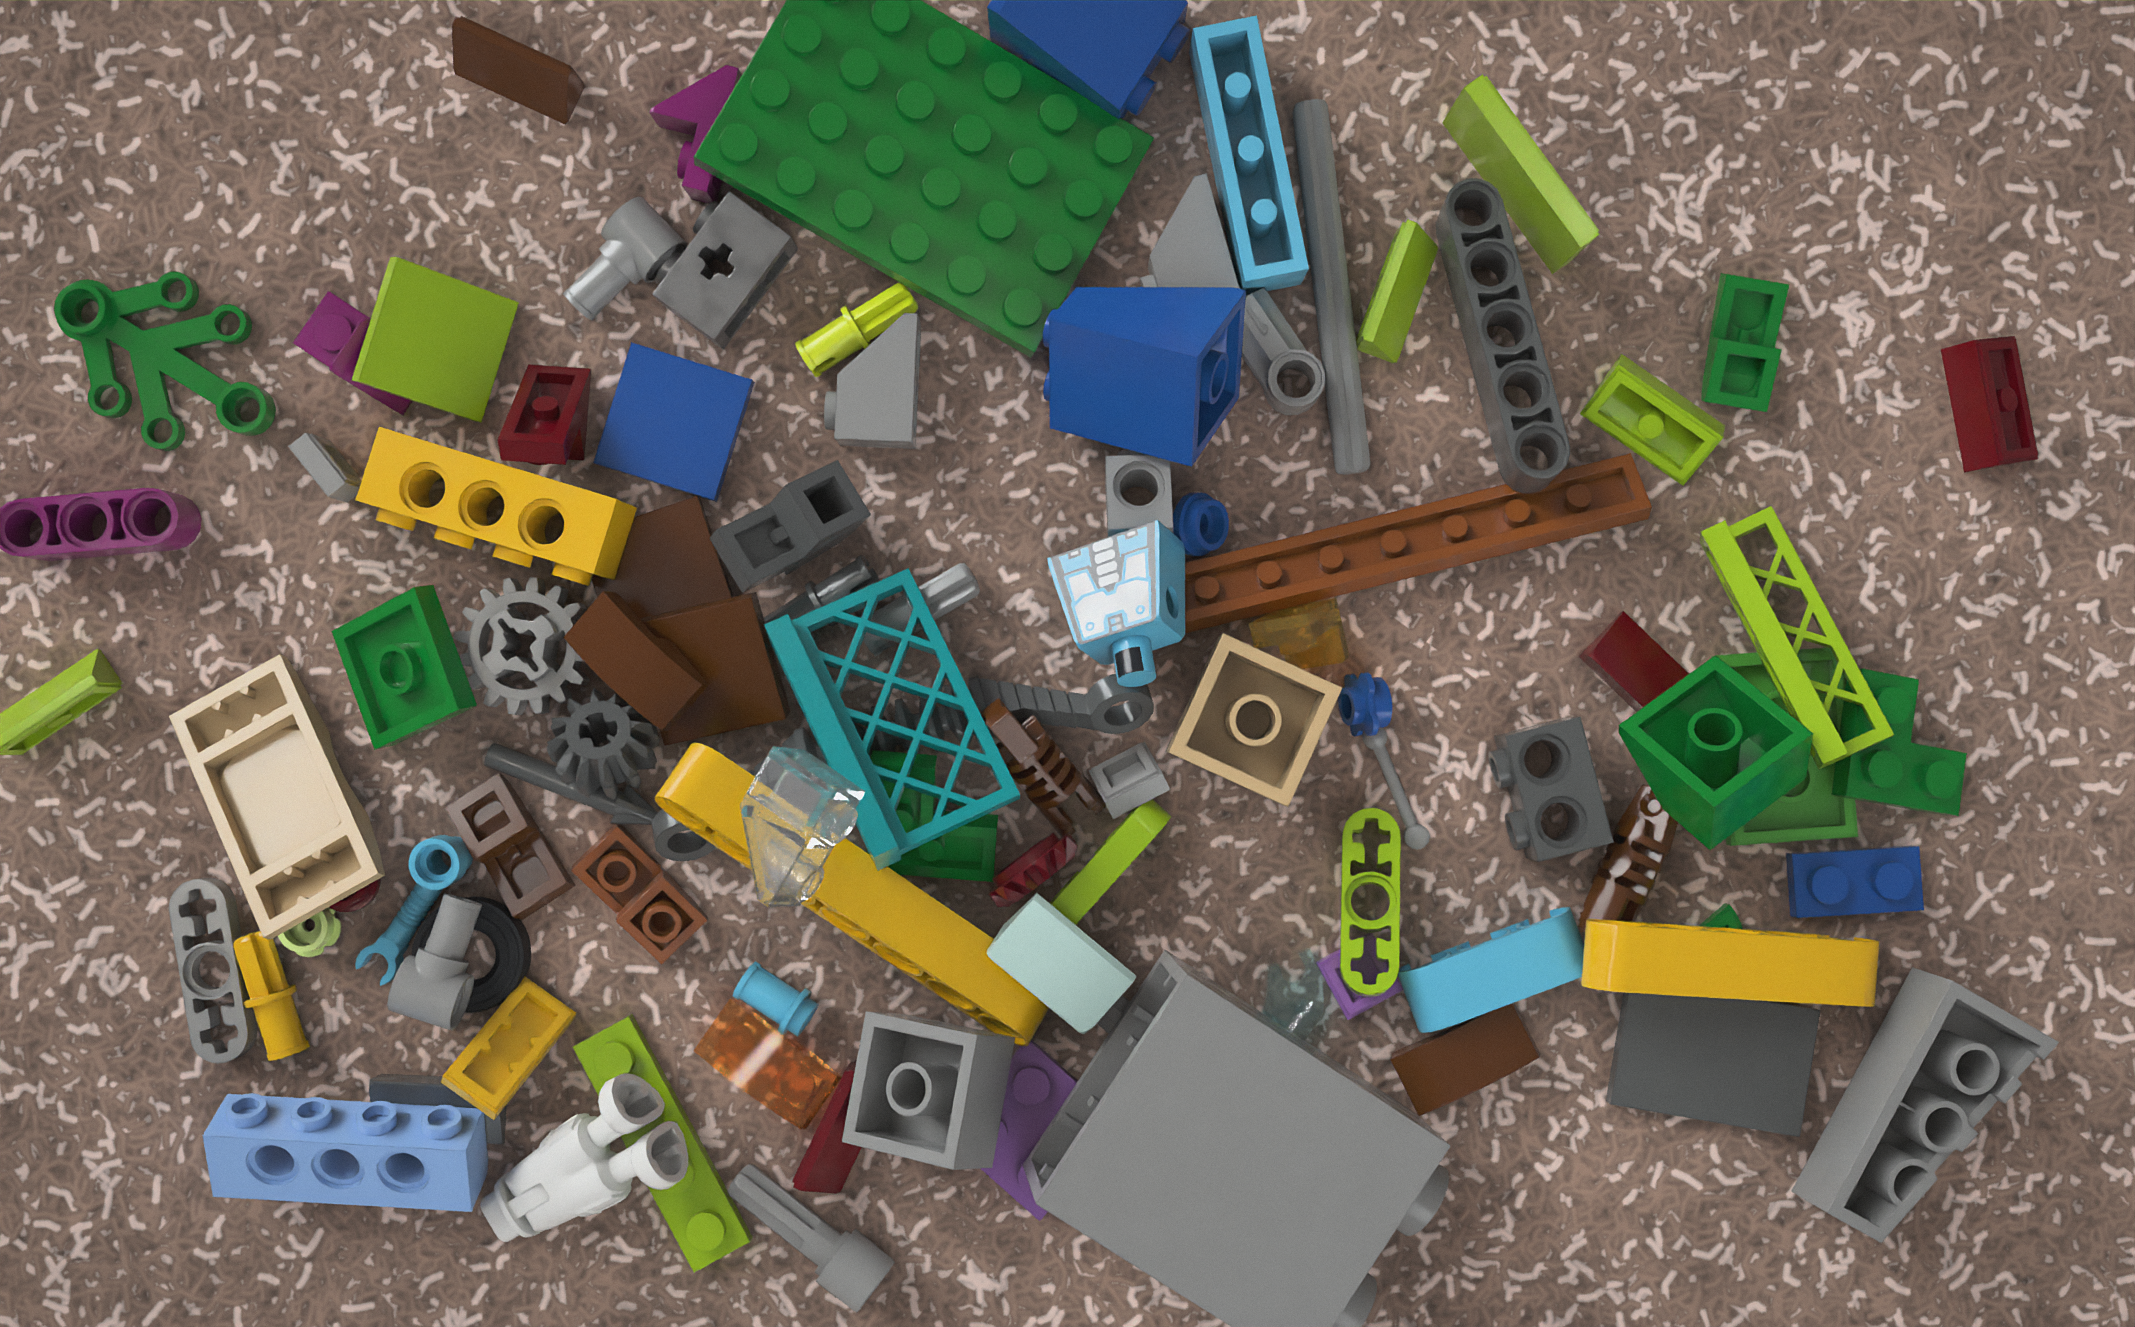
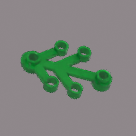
M172 271L162 275L157 282L115 292L107 285L89 279L79 280L66 286L56 297L54 312L61 330L68 337L78 340L82 344L91 384L88 392V403L96 414L107 418H119L125 415L132 405V394L125 384L117 382L111 340L130 353L145 419L141 426V435L145 443L150 447L161 451H171L179 447L185 438L183 422L172 413L164 374L215 404L216 414L220 423L233 432L245 436H255L265 432L272 425L276 415V407L273 398L267 391L247 382L230 384L177 351L218 340L231 345L244 342L252 330V321L247 312L241 311V308L224 304L215 308L209 315L143 330L124 317L162 306L176 312L187 311L197 303L199 298V288L196 282L181 272ZM183 281L186 286L185 297L179 302L172 303L168 297V289L174 282ZM95 301L99 306L98 314L93 322L85 323L81 315L82 309L87 303ZM228 314H236L240 320L238 330L232 335H224L221 330L223 318ZM114 387L119 394L118 403L114 408L106 410L101 404V396L106 389ZM255 399L260 407L259 414L255 420L245 422L241 417V407L246 401ZM168 420L172 426L171 437L167 441L159 443L155 439L154 429L160 421Z

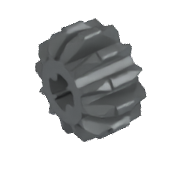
M593 688L590 703L583 706L578 701L569 698L567 709L571 717L552 718L551 729L555 738L547 742V752L551 760L557 763L555 770L559 779L566 783V785L576 783L579 793L587 799L602 786L606 796L614 800L618 792L617 785L624 781L629 786L639 789L641 778L637 770L655 769L657 758L652 749L659 746L660 742L657 727L652 725L649 720L643 717L617 693L608 701H605L602 692ZM609 741V744L602 747L599 746L600 743Z

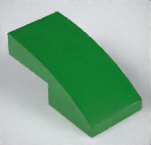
M1720 273L1702 382L1701 401L1767 412L1782 349L1775 348L1789 284Z

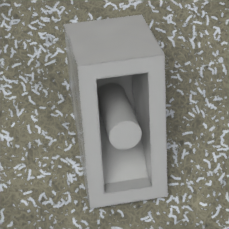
M1207 173L1194 176L1149 256V275L1140 277L1141 287L1239 288Z
M904 313L837 374L836 392H826L824 404L825 429L835 430L834 439L840 446L916 449L921 322L917 313Z

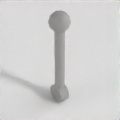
M1379 728L1377 735L1367 736L1364 731L1363 742L1366 747L1374 750L1406 827L1403 836L1405 843L1412 849L1424 848L1430 839L1429 831L1417 823L1385 746L1388 738L1387 732L1384 728Z

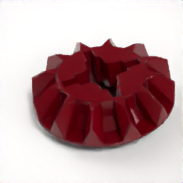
M1052 832L996 874L992 880L997 886L987 894L997 907H1010L1073 859L1078 845L1070 832L1059 839Z

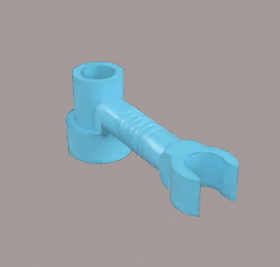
M437 835L418 843L412 850L409 857V871L416 882L413 887L414 890L410 892L407 900L403 903L404 905L401 906L387 930L375 943L361 950L356 958V969L365 966L371 960L374 953H379L386 958L388 970L382 977L380 986L394 979L396 972L404 961L403 954L409 947L408 943L442 890L458 882L471 866L473 858L461 837ZM443 851L450 856L451 867H448L443 862Z

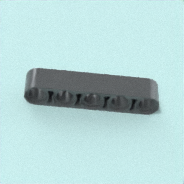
M1469 178L1456 183L1449 191L1436 220V236L1499 472L1504 482L1513 490L1521 493H1536L1545 489L1567 465L1570 457V444L1503 199L1498 189L1490 182L1479 178ZM1459 208L1473 210L1480 216L1482 224L1479 226L1463 224L1457 218L1454 211ZM1474 267L1490 269L1496 275L1498 285L1485 286L1479 284L1473 278L1471 269ZM1491 326L1506 328L1512 334L1515 345L1512 347L1496 345L1490 339L1487 328ZM1506 386L1522 388L1531 399V407L1520 409L1512 406L1506 400L1503 388ZM1523 446H1533L1541 450L1547 459L1548 468L1546 470L1529 468L1520 456V448Z

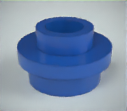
M1191 492L1183 496L1173 513V534L1183 542L1185 554L1203 556L1211 550L1218 549L1224 543L1229 530V518L1224 505L1202 492Z

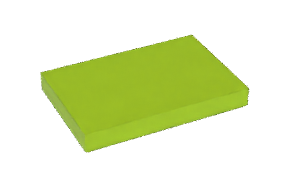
M1482 74L1465 86L1442 123L1483 180L1490 182L1498 189L1503 199L1505 210L1550 272L1554 274L1572 261L1599 236V229L1488 77H1484Z

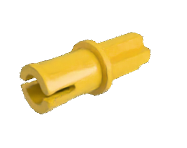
M257 931L235 940L233 948L250 997L244 1001L245 1008L253 1007L267 1050L266 1056L268 1061L282 1059L310 1047L292 994L297 991L296 984L288 985L274 939L263 938L261 931Z

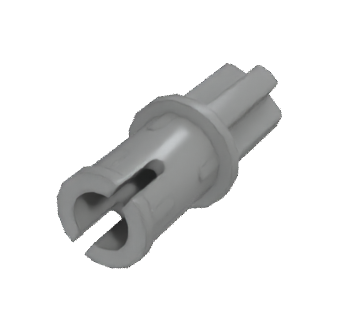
M965 563L957 564L918 587L934 621L975 598L980 592L975 576ZM902 591V596L874 611L871 621L905 632L913 609L904 591ZM919 622L915 632L922 629ZM867 632L863 640L875 657L897 643Z

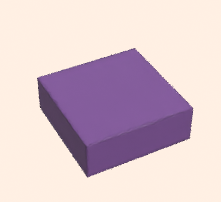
M1368 933L1362 936L1364 937V949L1361 960L1351 961L1350 966L1351 971L1362 973L1364 984L1372 985L1375 984L1379 973L1388 972L1387 962H1380L1376 959V938L1373 933ZM1340 949L1315 962L1347 1020L1403 990L1398 978H1396L1392 987L1379 996L1364 997L1352 992L1345 985L1341 977Z

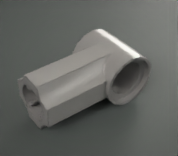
M1265 288L1246 296L1242 346L1243 360L1263 388L1268 404L1275 411L1284 415H1299L1308 411L1316 403L1325 385V371L1321 362L1312 353L1307 352ZM1287 369H1296L1303 372L1310 382V392L1300 398H1292L1285 395L1279 389L1277 375Z

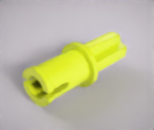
M896 283L853 311H850L846 305L840 308L843 315L803 340H798L795 342V346L810 371L818 378L824 371L861 348H867L871 344L870 340L882 334L904 313H915L918 309L917 302L907 286Z

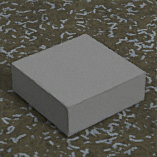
M304 433L288 446L328 497L348 503L357 496L362 480L330 440L312 433Z
M1141 742L1089 770L1113 819L1171 790L1145 742Z

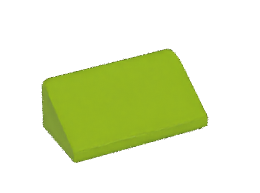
M1407 219L1406 222H1402L1394 234L1356 338L1357 350L1391 363H1397L1439 249L1437 244L1417 222Z
M1623 354L1619 356L1580 412V415L1683 486L1724 438V424Z
M97 648L0 713V755L24 754L122 688L120 686L123 684L101 650Z

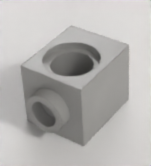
M1128 449L1120 451L1117 456H1105L1107 537L1159 520L1173 533L1170 461ZM1143 487L1152 492L1155 498L1146 505L1136 506L1125 501L1121 495L1129 488Z

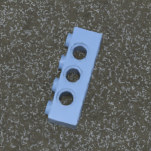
M254 1093L243 1095L227 1094L202 1135L213 1197L472 1212L488 1171L484 1113L477 1108L455 1107L452 1105L396 1104L386 1101L327 1100L320 1097L261 1096Z

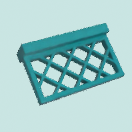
M909 568L796 619L791 620L789 615L786 614L764 624L771 646L877 871L902 860V854L1020 799V793ZM904 591L913 609L905 632L871 621L879 601ZM865 608L861 618L851 615ZM832 622L856 629L845 659L819 651L810 632ZM918 622L927 640L913 636ZM866 632L900 643L888 674L855 663ZM909 647L936 656L940 668L932 689L898 677ZM826 665L840 670L836 683H834ZM850 674L884 685L872 716L845 706L841 696ZM945 679H947L955 696L941 692ZM893 688L927 699L916 731L882 720ZM936 703L963 711L968 725L960 746L925 734ZM853 722L868 727L863 741ZM877 730L912 741L900 774L873 765L868 753ZM973 735L983 754L968 749ZM920 745L956 756L944 789L909 777ZM964 759L991 768L1001 788L978 800L953 792ZM880 779L896 784L890 799ZM905 787L940 799L931 822L908 833L905 832L896 813ZM949 802L961 806V808L944 815Z

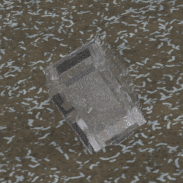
M773 746L740 803L757 900L767 907L800 906L802 902L808 900L817 891L824 878L825 872L822 867L835 844L845 839L853 829L858 817L856 807L866 792L803 749Z

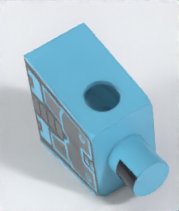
M1159 520L1047 558L1058 596L1074 642L1078 648L1100 664L1110 665L1114 663L1117 682L1121 686L1138 687L1156 679V670L1152 651L1178 643L1185 635L1184 543Z

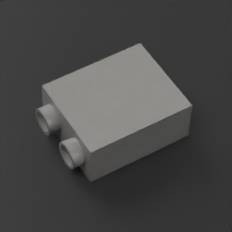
M1164 950L1022 1166L1036 1205L1231 1327H1362L1372 1309L1377 1292L1376 1279L1368 1272L1395 1230L1405 1236L1415 1235L1431 1221L1438 1211L1449 1183L1448 1171L1439 1163L1450 1148V1145L1415 1112L1167 950Z

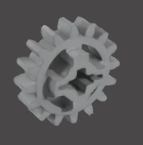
M530 577L525 591H523L517 579L506 578L503 579L504 595L500 596L494 590L484 588L480 591V595L485 607L482 610L465 607L462 611L464 616L473 624L470 631L454 632V639L468 644V653L461 654L460 659L463 666L472 667L475 672L468 678L471 689L488 688L483 702L488 707H497L507 698L508 714L523 715L528 701L535 714L549 713V697L552 696L560 704H568V699H572L567 685L570 682L587 685L590 681L587 675L579 670L584 660L567 641L565 658L561 667L556 661L559 641L563 639L587 610L584 604L578 602L567 606L564 605L569 591L565 587L555 585L545 595L546 587L543 579ZM537 604L550 612L546 615L541 614L533 621L526 620L515 606ZM492 628L494 630L492 648L487 653V641ZM519 633L536 637L537 640L530 645V650L534 655L532 659L516 656L515 652L522 646L517 637ZM520 671L524 672L528 679L534 681L538 687L519 689L507 684L503 680Z

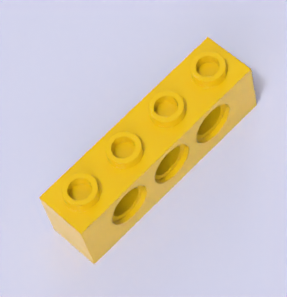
M382 427L378 428L356 496V501L379 508L375 519L377 521L414 531L417 520L437 525L434 534L435 539L472 550L475 538H479L496 544L493 557L529 568L534 556L555 562L551 575L587 586L590 585L593 574L611 580L615 579L637 510L636 507L609 496ZM443 478L445 483L444 496L438 504L432 507L429 501L430 489L437 480ZM501 495L504 500L503 515L496 523L490 525L487 520V508L494 498ZM561 513L564 520L563 532L555 542L549 544L545 537V526L552 516Z

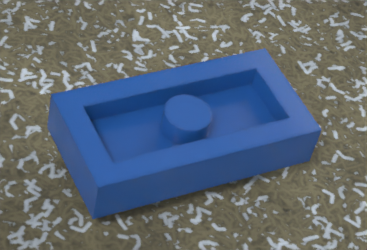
M1909 845L1786 853L1791 917L1807 918L1924 910L1919 846Z

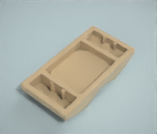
M279 654L169 716L263 938L273 939L385 876L380 851L369 815L346 781L334 755L330 732L287 657Z

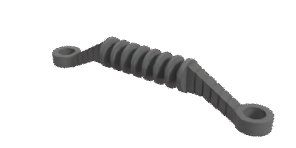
M1116 674L1100 679L1085 695L1074 692L1066 694V691L1055 689L1049 691L1047 688L1036 686L1031 688V686L1022 684L1014 686L1013 683L1003 681L997 683L996 680L979 679V676L971 677L968 681V689L979 712L983 711L997 698H1000L1021 724L1034 715L1041 724L1057 727L1059 725L1071 728L1080 727L1099 730L1108 734H1120L1142 726L1149 720L1154 711V703L1147 684L1138 687H1124L1118 684ZM944 685V693L955 696L950 685ZM919 697V713L912 714L902 698L896 699L895 719L888 721L883 714L882 720L916 731L927 699ZM1128 701L1118 706H1112L1119 702ZM945 705L935 706L925 734L944 740L945 731L951 730L961 744L968 721L963 711ZM876 706L870 708V716L873 715ZM853 722L863 741L867 728L864 729L861 724ZM987 726L991 736L995 737V734ZM801 727L794 729V733L782 743V746H778L768 755V758H764L749 773L781 795L792 793L794 790L822 788V768L828 765L818 743H815L807 730ZM877 730L868 755L871 759L872 750L896 752V746L901 744L908 753L912 741ZM663 809L655 815L652 821L656 852L666 859L672 861L696 860L708 855L716 848V846L693 831L679 833L690 829L668 815Z

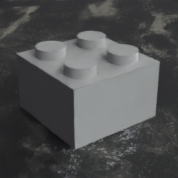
M866 1011L842 1142L952 1170L992 1168L1015 1037L917 1016Z

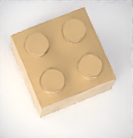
M1223 633L1215 641L1165 752L1288 807L1342 687Z

